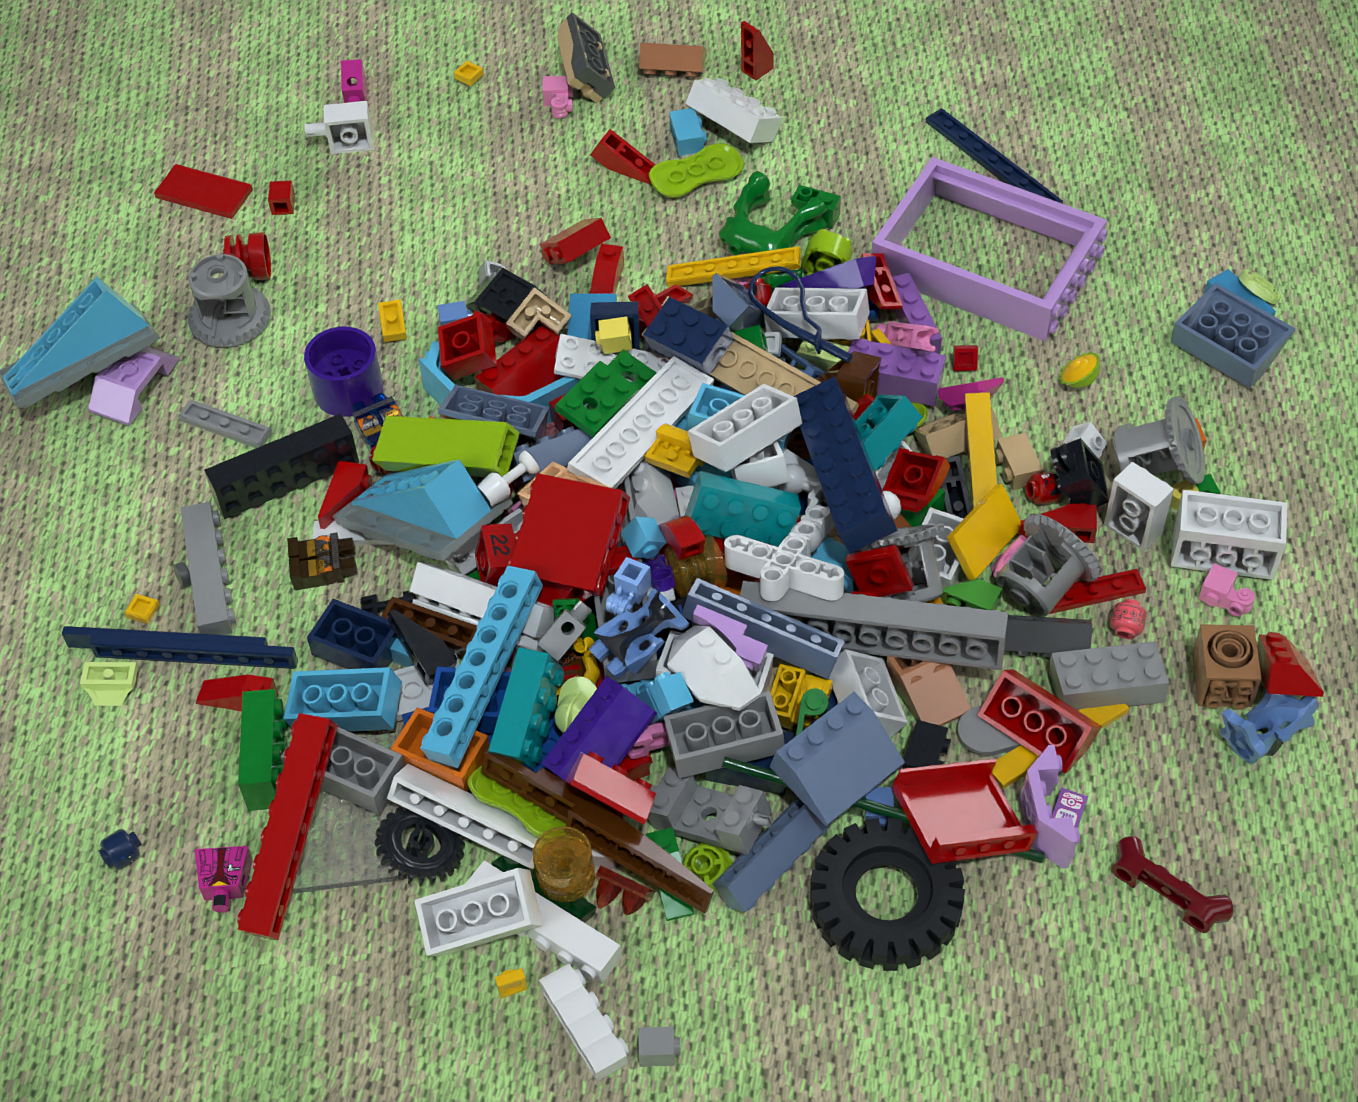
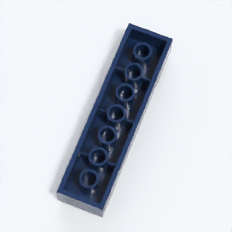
M834 376L793 396L798 401L802 420L800 425L837 532L848 551L852 553L898 531L846 395L836 377Z

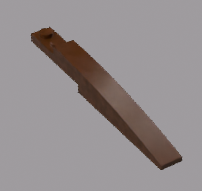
M488 750L485 752L481 768L482 774L566 823L565 832L705 914L708 911L714 890L632 825L543 768L535 773L509 757L494 754Z

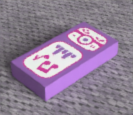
M1061 788L1052 818L1072 817L1074 827H1078L1088 796Z

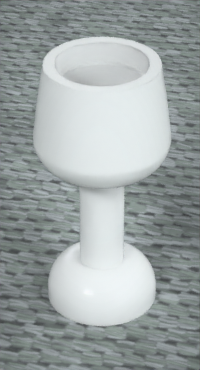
M524 450L520 453V464L504 476L498 473H490L478 484V490L490 507L499 504L510 496L511 491L508 485L527 471L530 474H535L540 471L538 464L527 451Z

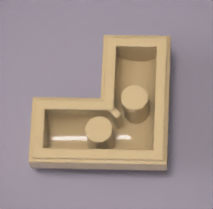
M534 287L507 321L506 327L517 337L525 339L539 321L559 335L570 321L572 315Z

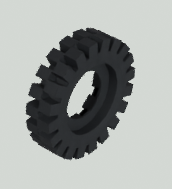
M879 818L865 820L864 829L860 830L856 823L844 828L842 838L835 834L826 843V852L820 851L815 860V870L812 869L810 908H813L812 917L817 929L822 928V938L830 947L835 944L838 945V954L845 959L851 961L856 956L860 958L859 966L869 969L874 968L875 962L883 963V971H898V963H905L907 969L921 965V959L924 956L930 961L941 952L942 944L947 946L955 935L956 927H959L965 895L962 869L956 868L957 861L931 864L912 826L910 825L908 830L901 828L902 819L888 818L887 826H880ZM878 866H893L908 873L914 880L918 890V899L914 908L907 915L895 920H882L869 915L860 906L856 897L857 883L865 872Z

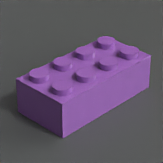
M866 339L852 340L849 353L857 351L882 358L877 395H904L910 402L935 406L938 396L937 389L940 388L943 380L946 355L894 346L888 343L872 342Z

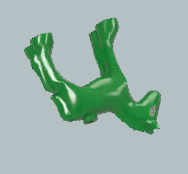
M756 171L749 177L748 183L743 187L739 199L733 206L735 211L734 217L726 218L725 225L721 228L718 235L721 241L729 246L728 249L733 255L791 248L800 237L816 234L818 230L826 228L827 223L822 214L827 211V206L821 199L812 197L781 229L774 231L766 226L756 225L749 221V213L751 210L769 203L771 199L768 191L770 187L768 177L764 173ZM801 269L791 270L799 278H802ZM785 272L768 273L760 277L764 279V283L772 287V293L776 286L795 280Z

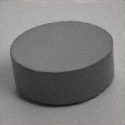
M184 562L174 564L173 569L181 588L190 586L191 578Z

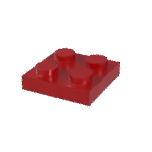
M897 545L847 554V566L860 592H876L878 597L913 590L914 583Z

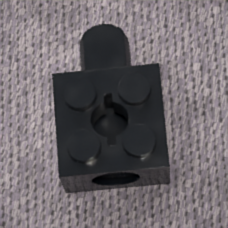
M1081 438L1050 450L1053 465L1059 477L1056 480L1058 489L1061 493H1065L1068 496L1071 504L1084 503L1098 507L1109 502L1102 462Z

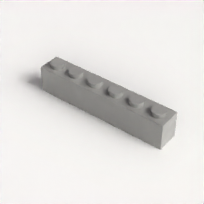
M210 501L181 507L197 627L200 634L233 633L232 624L236 623L233 608L229 609L228 605L233 603L230 588H226L225 585L230 583L227 568L223 569L222 564L227 562L224 549L219 547V544H223L221 530H217L216 525L221 524L218 510L213 511Z

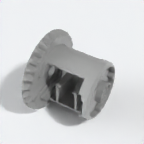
M217 254L206 257L193 266L188 280L194 302L188 314V324L192 334L199 341L214 347H233L251 341L266 328L271 316L268 299L257 288L251 287L246 266L239 258L227 254ZM216 273H223L219 278L212 277ZM225 314H234L229 318L223 317Z
M1175 396L1169 399L1166 404L1165 419L1136 427L1131 423L1117 427L1114 433V448L1121 472L1131 462H1134L1138 466L1145 468L1152 475L1178 469L1183 471L1184 477H1187V481L1191 482V484H1199L1203 481L1205 475L1203 445L1195 418L1182 397Z
M1033 513L1028 515L1024 521V531L1028 537L1027 540L997 573V581L1012 601L1026 607L1025 610L1033 615L1047 616L1078 579L1087 582L1095 581L1101 575V566L1093 552L1073 532L1047 516ZM1053 566L1059 569L1057 574L1054 573ZM1050 576L1051 581L1044 588L1042 584Z
M944 523L897 528L898 531L856 550L860 552L892 545L909 547L919 544L922 560L916 561L915 565L917 569L924 568L927 582L914 584L912 591L881 596L882 598L915 600L925 603V601L938 598L943 594L932 537L944 532ZM908 552L900 553L910 577L913 578Z

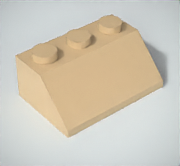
M991 408L993 439L995 443V439L1001 437L1002 434L994 410ZM965 409L922 425L913 431L921 448L927 455H938L948 458L958 453L959 455L969 453Z

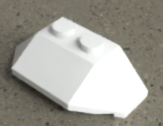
M644 458L629 474L635 516L655 518L658 525L680 517L669 471L647 463Z
M695 625L673 640L667 666L674 674L681 672L688 689L700 702L721 707H732L733 710L740 711L761 697V693L743 660L710 626Z

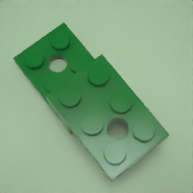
M623 349L608 365L599 361L555 405L554 410L588 435L594 437L648 383L656 372ZM624 377H630L634 382H630ZM587 403L594 409L589 410L584 407V404Z

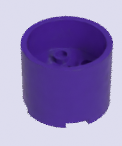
M334 327L317 334L306 346L304 361L313 397L321 410L333 416L341 413L343 417H350L356 411L363 408L367 409V407L369 408V406L377 404L383 394L384 386L375 343L366 332L354 327Z

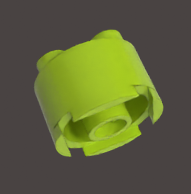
M826 229L818 230L809 239L802 260L803 269L805 267L807 270V275L850 261L852 256L851 240L839 234L829 232Z

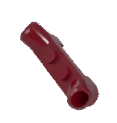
M1128 836L1122 838L1116 845L1119 859L1112 866L1114 875L1132 888H1135L1141 881L1184 909L1186 912L1182 921L1197 931L1207 933L1214 923L1229 922L1232 918L1233 904L1231 898L1226 894L1204 896L1196 891L1188 882L1181 881L1170 874L1165 867L1151 862L1145 858L1141 839L1135 836Z

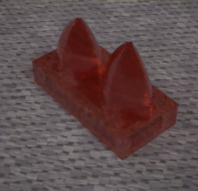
M601 865L596 873V876L600 877L596 888V902L599 909L610 904L623 888L622 908L625 915H630L638 911L646 900L651 902L656 892Z

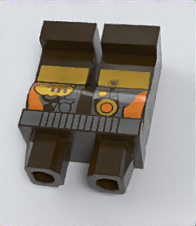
M337 532L330 533V536L322 535L316 539L298 541L297 537L287 538L289 573L295 591L330 585L335 582L343 583L345 582L344 576L357 573L355 557L343 558L345 555L356 553L353 538L339 539Z

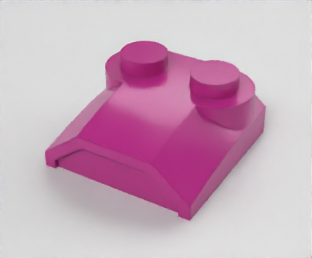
M1004 378L938 388V397L944 401L945 407L950 406L951 411L964 409V395L966 393L990 392L991 397L1004 383Z

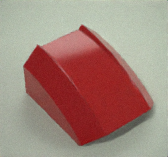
M899 448L882 491H890L895 494L900 500L901 509L919 512L933 499L940 489L950 465L943 456H932Z

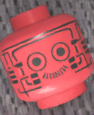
M1125 599L1124 602L1115 604L1110 619V627L1114 634L1125 639H1134L1135 636L1140 635L1143 632L1147 617L1146 610L1140 606L1138 601L1133 599Z

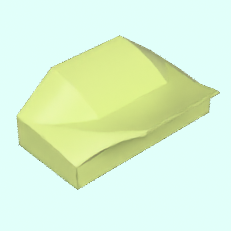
M85 662L80 681L81 688L88 692L94 706H122L127 694L134 688L138 672L137 663Z

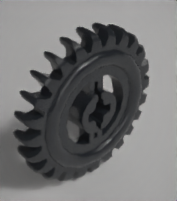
M398 807L395 813H388L386 819L381 820L380 828L376 830L377 838L374 845L376 847L381 845L376 851V856L385 854L382 857L381 865L383 866L385 863L391 862L388 873L390 874L393 870L398 869L397 880H400L403 875L408 874V884H411L414 877H418L419 886H422L425 877H427L432 886L436 875L439 877L440 882H443L446 872L448 876H452L454 868L458 869L460 867V860L464 857L463 849L465 848V843L462 841L463 835L407 808L404 810ZM414 828L415 830L409 836L406 849H404L401 836L408 829ZM433 832L439 839L440 850L437 854L429 857L434 843V837L431 834Z

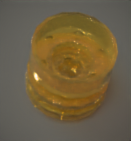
M710 534L704 535L706 541L703 553L680 561L671 546L666 548L667 566L670 565L676 582L674 587L682 599L687 598L697 578L717 587L724 586L727 583V572L717 542Z
M567 826L554 827L544 832L536 840L532 850L536 877L542 892L549 898L560 902L575 901L585 896L592 888L596 878L592 848L588 838L578 829Z

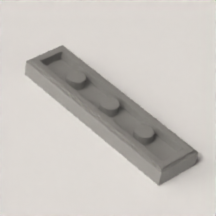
M190 400L178 415L181 422L254 448L263 446L273 433L272 428L194 400Z

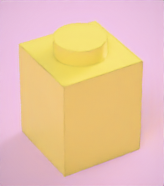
M627 317L599 321V331H595L597 345L602 346L604 354L621 352L623 349L625 351L632 350L631 329Z

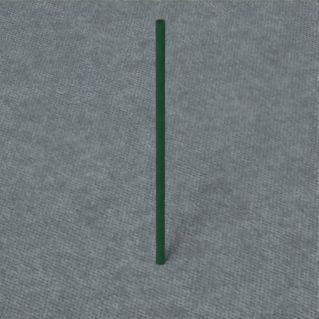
M724 757L722 763L724 768L787 786L772 770ZM862 798L853 805V807L889 818L902 819L903 822L910 824L904 810ZM1034 849L1010 853L1038 863H1042L1044 858V852Z

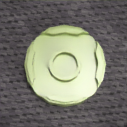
M1248 269L1241 272L1238 277L1244 286L1261 299L1271 304H1277L1281 298V293L1277 291L1275 294L1273 292L1275 288L1269 281L1257 273L1252 272L1249 275L1250 271Z

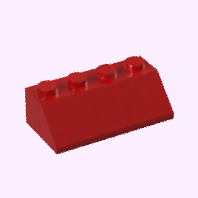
M542 325L496 360L497 366L485 369L475 376L477 390L497 395L526 396L565 377L564 375L554 373L555 355L560 337Z
M1014 669L1001 672L977 716L1038 756L1043 753L1048 745H1054L1056 754L1061 756L1062 772L1065 774L1087 752L1102 728L1101 725Z

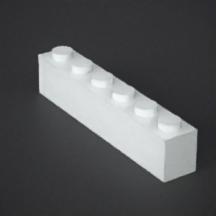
M418 562L410 592L418 594L419 600L425 602H433L434 600L439 602V607L450 610L456 608L460 610L459 613L469 617L478 616L482 619L487 610L488 601L493 597L497 587L432 563ZM536 601L521 632L523 636L531 639L540 638L554 621V607Z
M410 764L403 767L393 778L387 796L388 800L531 869H534L546 855L550 841H544L532 836L515 817L503 810L479 802L474 795Z
M483 861L465 884L503 872L488 862ZM536 893L543 926L517 933V935L521 937L528 936L534 940V944L539 949L545 952L550 950L555 953L558 960L565 965H574L580 969L582 975L588 980L593 981L596 979L603 983L622 958L621 945Z

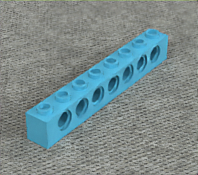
M507 566L504 574L499 578L498 587L493 597L488 601L487 610L483 618L478 622L477 631L472 641L467 645L466 654L461 664L456 668L455 677L450 687L445 691L444 700L439 710L434 714L433 723L428 733L422 739L421 750L429 760L456 768L459 767L543 587L535 571Z

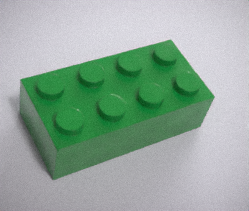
M275 689L245 691L242 695L238 786L248 811L269 809V805L276 795L277 777L282 773L284 767L281 755L287 748V738L283 736V730L288 729V724L283 719V701L278 699Z

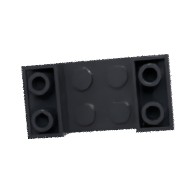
M500 268L491 273L466 303V307L472 311L489 313L507 323L534 287L541 293L543 292L532 283L504 268ZM538 321L526 337H528L531 333H533L543 324Z

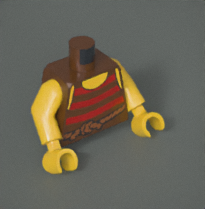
M581 637L577 638L573 643L574 649L577 652L563 655L557 661L564 671L562 685L568 679L575 676L585 677L596 684L600 671L596 657L589 650L594 644V640L591 637L584 638V644ZM561 685V686H558V689H557V693H556L557 704H556V706L558 705L559 693H560V691H561L562 685Z

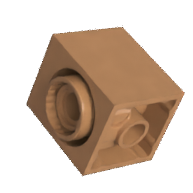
M1201 624L1192 652L1198 706H1207L1211 709L1219 707L1245 709L1252 707L1261 682L1254 625Z

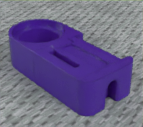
M664 555L655 556V559H645L642 561L643 564L650 566L652 589L655 588L659 592H665L675 586L676 582L670 565L667 566Z

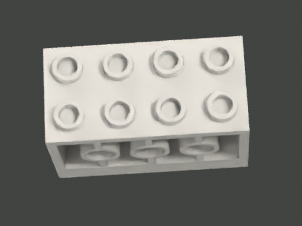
M1183 490L1173 525L1171 567L1210 571L1215 563L1237 572L1240 576L1274 580L1286 546L1287 503Z

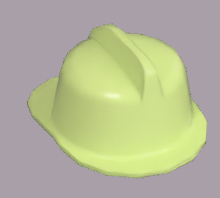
M575 676L568 679L562 685L554 715L555 723L562 733L566 731L597 689L595 684L585 677Z

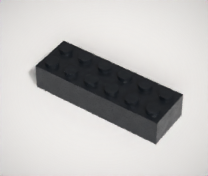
M340 413L204 469L213 499L223 518L227 519L238 516L241 512L253 507H259L272 499L283 497L298 488H304L317 480L330 477L334 474L338 461L359 463L353 434Z

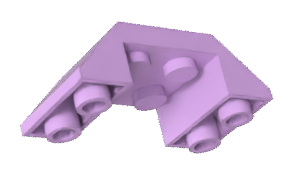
M147 346L129 358L124 356L109 365L95 377L88 408L89 412L130 426L142 410L138 399L140 393L156 372L168 376L179 361V357Z
M1048 745L1028 769L1019 801L1025 825L1033 824L1038 832L1031 848L1044 852V857L1064 869L1069 868L1071 859L1075 857L1076 845L1080 843V833L1078 827H1074L1072 817L1052 818L1051 806L1046 805L1045 797L1052 795L1054 786L1058 784V773L1062 771L1061 756L1056 754L1054 745Z

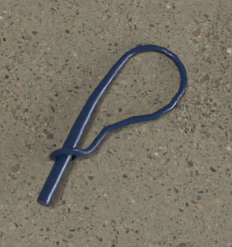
M775 266L761 270L752 278L748 291L751 301L775 323L800 339L814 345L817 354H821V351L824 350L847 363L852 360L853 355L822 339L821 327L807 315L804 303L805 288L795 273L788 268ZM771 271L785 272L795 279L800 289V305L804 320L817 330L816 334L814 335L784 320L760 303L753 294V286L756 280L763 274Z

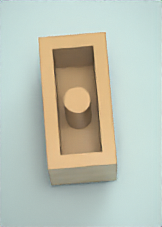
M1026 433L997 439L996 450H994L995 462L1001 464L1004 481L1010 483L1012 490L1025 488L1026 482L1033 474L1043 472V468Z

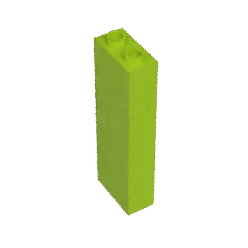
M386 416L372 461L385 471L403 472L460 459L470 476L486 477L490 473H498L504 476L509 471L520 432L507 422Z

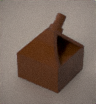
M853 351L851 353L853 357L849 363L840 360L827 369L823 375L814 378L819 382H823L835 376L846 397L855 402L865 394L875 399L878 394L882 358Z

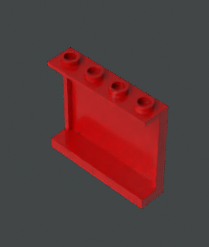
M537 473L535 480L530 486L531 495L528 505L523 510L522 526L517 531L515 537L516 546L514 553L509 558L508 566L535 571L539 579L544 582L585 590L592 595L602 597L631 497L623 490Z
M996 759L899 769L892 790L931 864L1030 850L1038 832L1033 824L1021 825L992 775L997 762Z

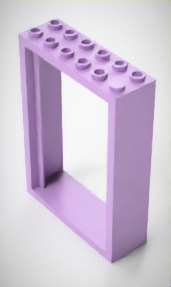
M932 157L873 240L871 253L884 254L891 276L910 273L919 293L1046 341L1050 334H1055L1059 325V319L1065 318L1069 303L1073 304L1077 297L1078 288L1082 289L1084 287L1087 274H1092L1096 265V259H1101L1105 246H1102L1108 234V230L1105 229L1107 220ZM937 195L1076 247L1044 298L1041 299L900 245L933 197Z

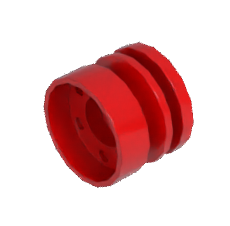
M265 232L249 233L248 244H245L241 234L236 235V241H234L232 235L225 236L223 254L239 258L245 264L247 272L251 271L254 280L271 279L270 249Z

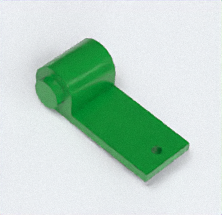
M814 688L807 690L803 694L796 736L804 730L806 718L819 719L828 712L829 700L826 693L822 690Z

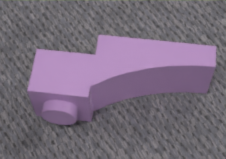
M697 604L693 613V622L701 626H710L743 660L749 672L752 670L759 672L767 654L768 645L745 636L747 632L746 624Z

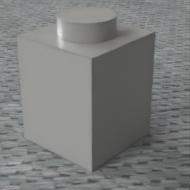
M674 1027L638 1028L640 1067L675 1066V1055H681L680 1037H674Z

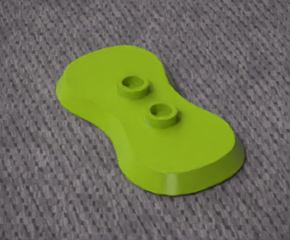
M716 143L704 147L690 157L667 160L656 164L650 170L649 178L656 190L667 198H680L700 185L733 179L743 169L744 161L740 153L731 145Z
M482 766L474 770L469 776L468 786L479 802L509 813L532 836L544 841H555L568 834L564 831L566 826L564 821L482 774Z

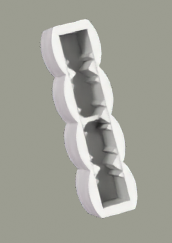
M567 964L539 980L543 995L597 1082L628 1064L627 1054L629 1049L621 1037L617 1039L612 1033L615 1028L607 1014L602 1016L597 1009L600 1007V1003L593 991L588 993L583 985L586 984V981L578 968L574 970L570 964Z

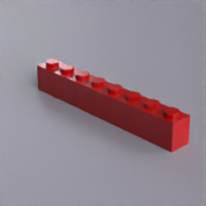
M299 713L297 720L292 725V739L290 746L284 752L285 763L282 773L277 777L276 795L269 805V820L267 827H264L261 833L262 844L259 854L255 856L253 861L254 872L252 879L246 886V901L244 908L240 910L237 918V930L246 934L279 940L338 725L328 718Z

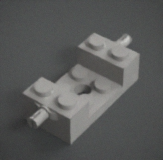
M671 767L667 769L660 783L656 786L652 785L650 789L656 793L648 815L652 827L656 830L673 827L675 835L748 855L763 826L770 828V824L773 823V817L769 816L772 810L764 792L741 785L738 786L734 795L698 786L693 775L678 778L676 769ZM711 813L717 814L715 818L705 820L707 815Z

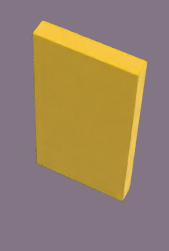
M1003 484L995 485L947 536V540L968 580H975L1019 532L1021 520Z

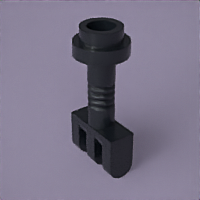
M408 590L403 591V597L398 599L412 603L413 599L417 598L415 593ZM376 594L364 596L360 599L361 609L380 616V612L385 610L390 600L379 602Z

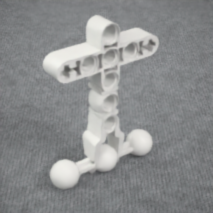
M787 464L789 482L782 483L778 488L795 494L803 490L810 492L808 494V507L805 515L801 517L800 522L792 527L791 532L779 547L739 535L726 538L724 542L725 566L731 570L759 578L761 597L767 601L781 599L789 588L825 600H838L844 594V570L837 565L811 558V552L815 551L820 546L823 538L836 527L829 506L824 507L821 505L823 500L826 504L827 501L820 481L807 477L805 470L799 465ZM883 491L892 517L896 519L901 510L900 500L892 492Z

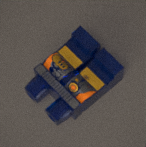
M383 392L374 395L372 405L366 407L364 402L361 401L352 405L355 427L369 453L371 448L377 445L385 417H403L393 397H387Z

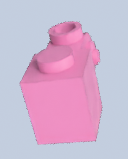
M543 76L542 93L544 106H551L553 117L559 119L566 117L569 112H573V99H569V97H573V88L568 84L567 76Z
M1214 563L1202 585L1198 599L1204 601L1209 606H1216L1221 609L1224 607L1231 615L1240 617L1242 614H1247L1252 610L1255 594L1249 588H1241L1236 591L1234 585L1238 573Z

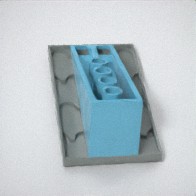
M96 276L18 361L0 369V378L13 403L19 408H27L54 391L59 393L92 372L97 373L124 356L129 358L160 339V337L137 306L128 303Z
M460 459L403 472L392 471L387 473L332 517L343 528L362 532L364 536L391 542L397 547L416 551L421 556L444 561L451 553H454L465 544L469 538L476 535L481 530V525L489 524L503 510L510 507L513 502L508 497L499 504L490 507Z

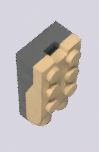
M572 12L561 23L557 35L560 48L559 53L563 59V68L567 75L566 80L572 88L581 89L584 97L598 103L615 89L601 34Z

